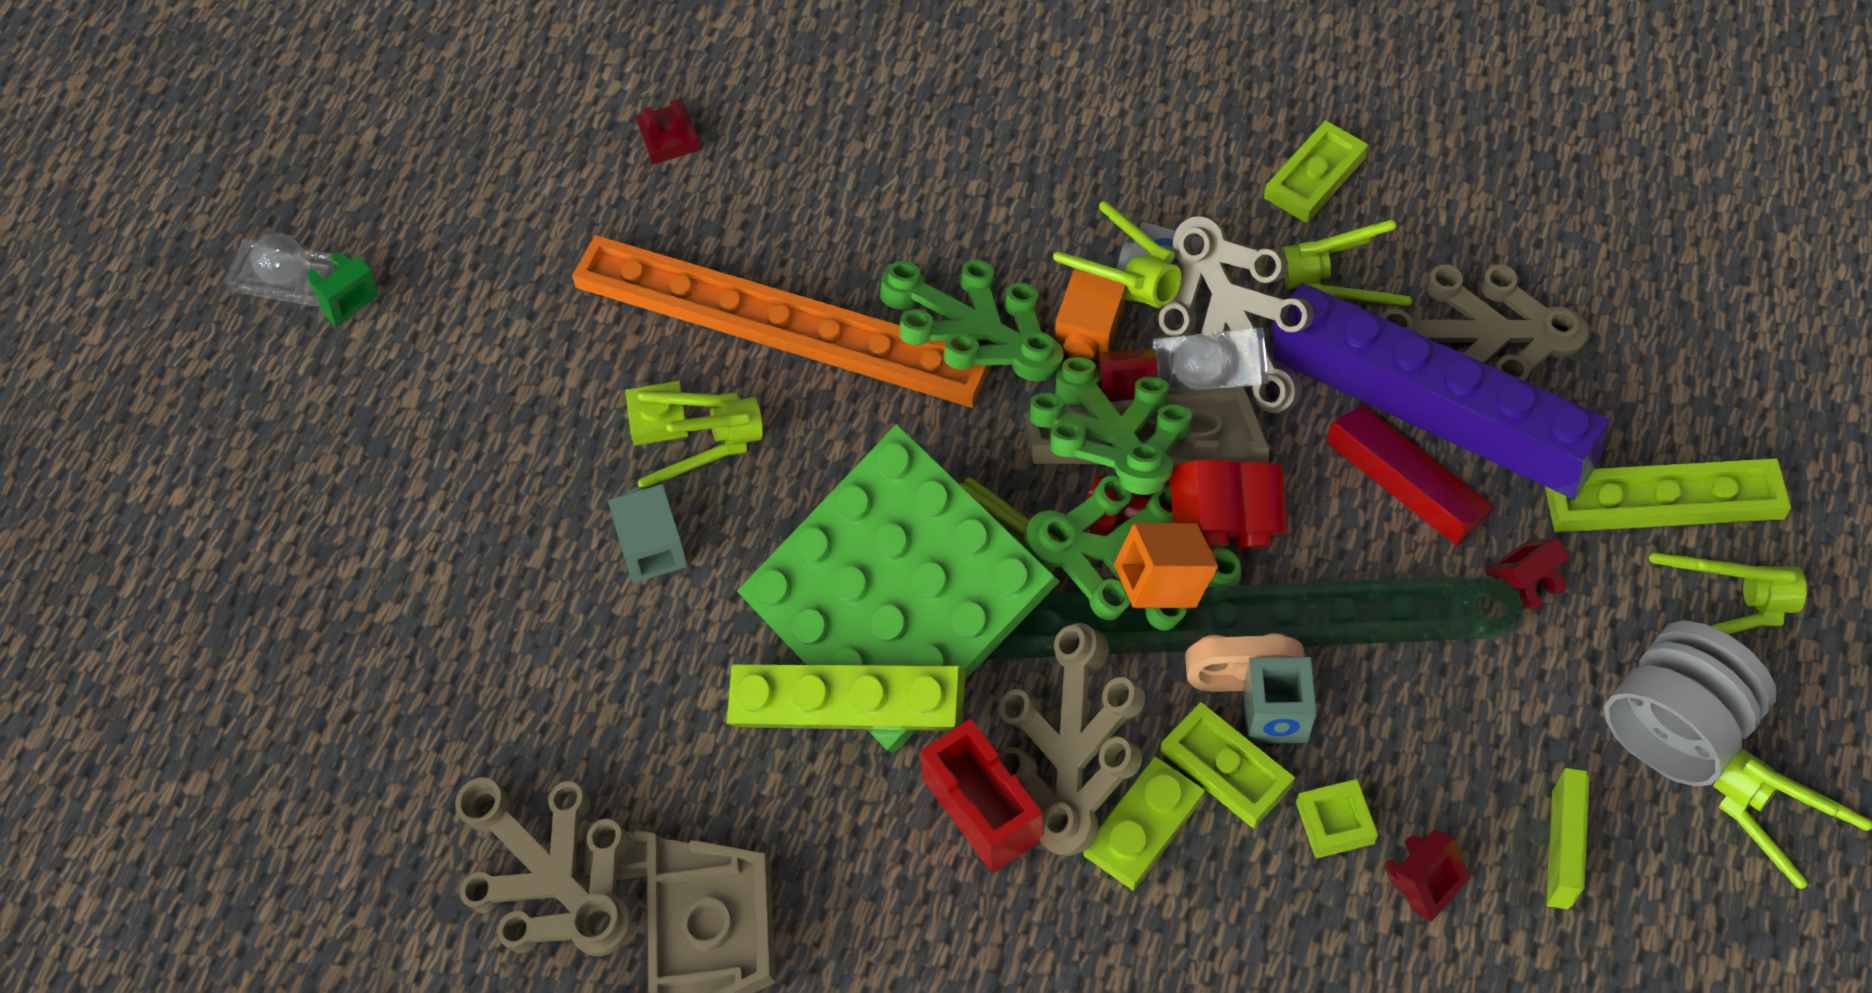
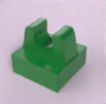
M334 253L330 256L335 270L334 273L327 278H323L317 271L312 269L307 273L311 290L319 301L322 314L335 327H338L378 297L372 270L358 256L350 260L340 253Z

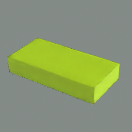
M1565 768L1552 790L1546 906L1569 910L1585 888L1589 776H1587V771Z

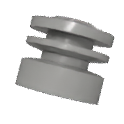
M1685 620L1669 623L1639 660V667L1631 670L1605 703V720L1614 737L1628 752L1664 777L1695 787L1712 785L1742 748V739H1746L1757 728L1760 720L1775 704L1776 685L1768 669L1755 654L1729 634L1703 623Z

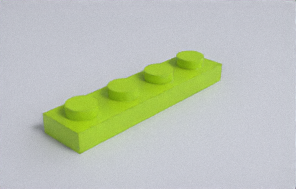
M1778 458L1594 469L1575 500L1545 486L1554 532L1783 520L1791 510Z
M732 665L727 724L734 727L951 731L963 722L966 670L959 666Z

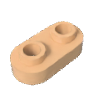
M1278 633L1244 637L1206 636L1190 646L1185 653L1187 679L1193 687L1206 692L1243 691L1249 658L1305 657L1304 648L1296 639Z

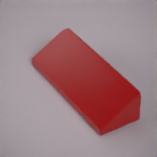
M1363 405L1346 413L1330 424L1326 441L1329 446L1456 546L1464 541L1494 511L1495 507L1366 406Z

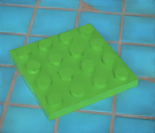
M896 424L737 592L806 665L959 666L966 670V680L1060 581ZM867 729L887 751L893 754L917 731Z

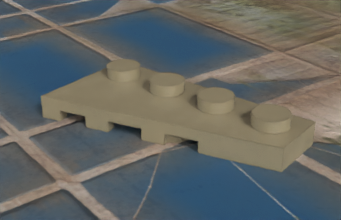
M1243 385L1168 395L1167 405L1184 406L1192 412L1190 435L1184 439H1179L1168 454L1173 460V465H1180L1195 460L1269 463V447ZM1134 399L1111 403L1122 416ZM1085 406L1064 408L1067 411L1092 417ZM1156 410L1137 434V438L1141 443H1147L1157 432L1158 410ZM1030 413L1024 414L1025 433L1033 464H1098L1077 457L1068 458L1054 454L1050 449L1051 428L1034 425L1030 421ZM1086 436L1085 440L1114 447L1112 443Z

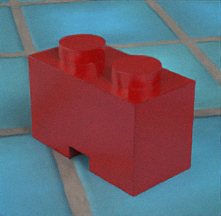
M971 718L920 750L923 781L992 874L1041 842L1040 837L1043 835V812L1014 775L1011 776L999 761L998 753Z

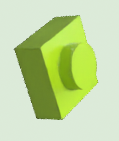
M680 381L625 390L630 432L634 446L688 437V431L670 433L666 430L668 422L686 420L684 405L644 402L637 398L638 392L642 390L682 392Z
M1358 779L1298 793L1296 805L1315 859L1375 844L1378 833Z

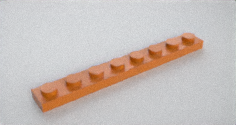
M594 235L572 275L575 287L971 408L974 407L992 366L977 365L964 370L955 369L947 365L943 358L946 341H929L923 345H911L899 337L900 325Z

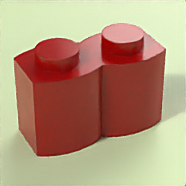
M1195 460L1173 466V473L1170 478L1173 523H1197L1209 548L1228 546L1229 540H1236L1237 549L1239 550L1268 548L1272 546L1271 537L1289 534L1283 466L1281 464L1265 462L1239 463L1229 460Z

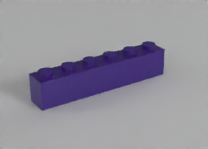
M1301 282L1290 298H1302L1310 303L1314 312L1311 325L1303 331L1286 332L1273 320V359L1569 498L1576 499L1601 460L1610 423L1609 418ZM1294 304L1287 311V318L1293 325L1299 324L1302 318L1301 310Z

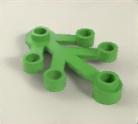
M971 260L966 262L962 268L960 285L968 292L972 308L924 283L920 269L913 263L906 261L895 262L883 273L880 288L882 302L898 310L912 309L905 311L901 315L899 337L911 345H923L929 341H946L943 358L950 367L964 370L977 365H1012L1014 372L1018 376L1029 381H1045L1051 378L1055 371L1061 367L1064 350L1059 342L1048 334L1041 332L1035 314L1039 296L1035 287L1026 283H1014L1007 288L1004 308L1015 318L1017 331L1003 325L1000 321L991 292L994 268L985 261ZM922 304L950 320L933 321L929 313L913 308ZM977 340H989L997 345L979 346Z
M1082 357L1069 358L1063 362V366L1056 373L1055 394L1040 393L1034 395L1030 401V421L1039 427L1051 428L1050 449L1054 454L1068 458L1077 457L1112 467L1119 476L1120 485L1125 490L1140 495L1160 492L1165 487L1166 481L1171 478L1173 460L1168 454L1179 439H1184L1190 435L1192 412L1184 406L1167 405L1169 384L1165 380L1158 377H1143L1136 381L1134 401L1121 416L1100 389V373L1096 370L1095 363ZM1065 403L1076 406L1084 405L1092 417L1064 410ZM1156 410H1158L1157 432L1147 443H1141L1137 438V434ZM1086 436L1091 437L1094 439L1112 443L1114 447L1087 441L1085 439Z
M1107 476L1100 481L1089 499L1065 515L1057 511H1042L1033 516L1024 531L1025 548L1045 568L1062 567L1089 598L1091 609L1098 617L1104 620L1117 619L1129 606L1130 600L1113 564L1134 522L1173 523V513L1164 510L1159 501L1166 502L1172 508L1171 489L1168 486H1165L1160 492L1153 494L1148 500L1146 508L1109 535L1101 536L1086 533L1084 531L1103 515H1118L1131 500L1132 493L1120 485L1119 477ZM1104 490L1113 492L1117 496L1118 501L1109 499ZM1048 532L1057 536L1061 542L1054 541ZM1210 548L1215 555L1218 567L1223 573L1216 569L1213 580L1208 584L1203 594L1205 598L1213 600L1224 598L1240 581L1241 568L1239 559L1232 551L1225 548ZM1086 558L1103 561L1120 581L1115 579L1103 580ZM1103 593L1112 595L1117 601L1118 606L1108 604L1103 597ZM1144 608L1150 624L1164 631L1173 629L1186 614V608H1170L1173 616L1165 615L1160 608Z

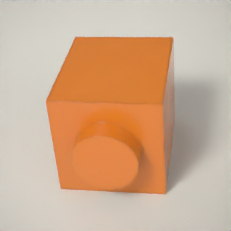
M1073 270L1055 326V340L1060 343L1067 356L1070 358L1082 357L1099 361L1100 352H1111L1124 314L1126 285L1088 272Z
M1134 522L1113 564L1133 608H1196L1208 584L1213 580L1218 567L1215 555L1208 547L1197 523Z

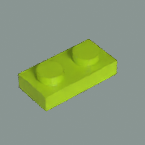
M1325 120L1266 184L1264 199L1308 224L1365 160L1369 145Z
M1202 702L1161 742V754L1253 829L1257 827L1294 785L1295 777Z
M1155 756L1100 826L1095 841L1084 851L1083 856L1134 891L1202 802L1205 789Z

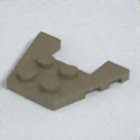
M595 822L584 823V876L589 881L591 878L593 852L587 845L586 837L589 828ZM634 830V833L627 832L629 846L626 852L618 858L616 880L647 876L648 993H755L776 983L771 861L766 854L690 840V843L664 839L659 838L656 833ZM615 831L608 832L602 837L600 848H607L614 842Z

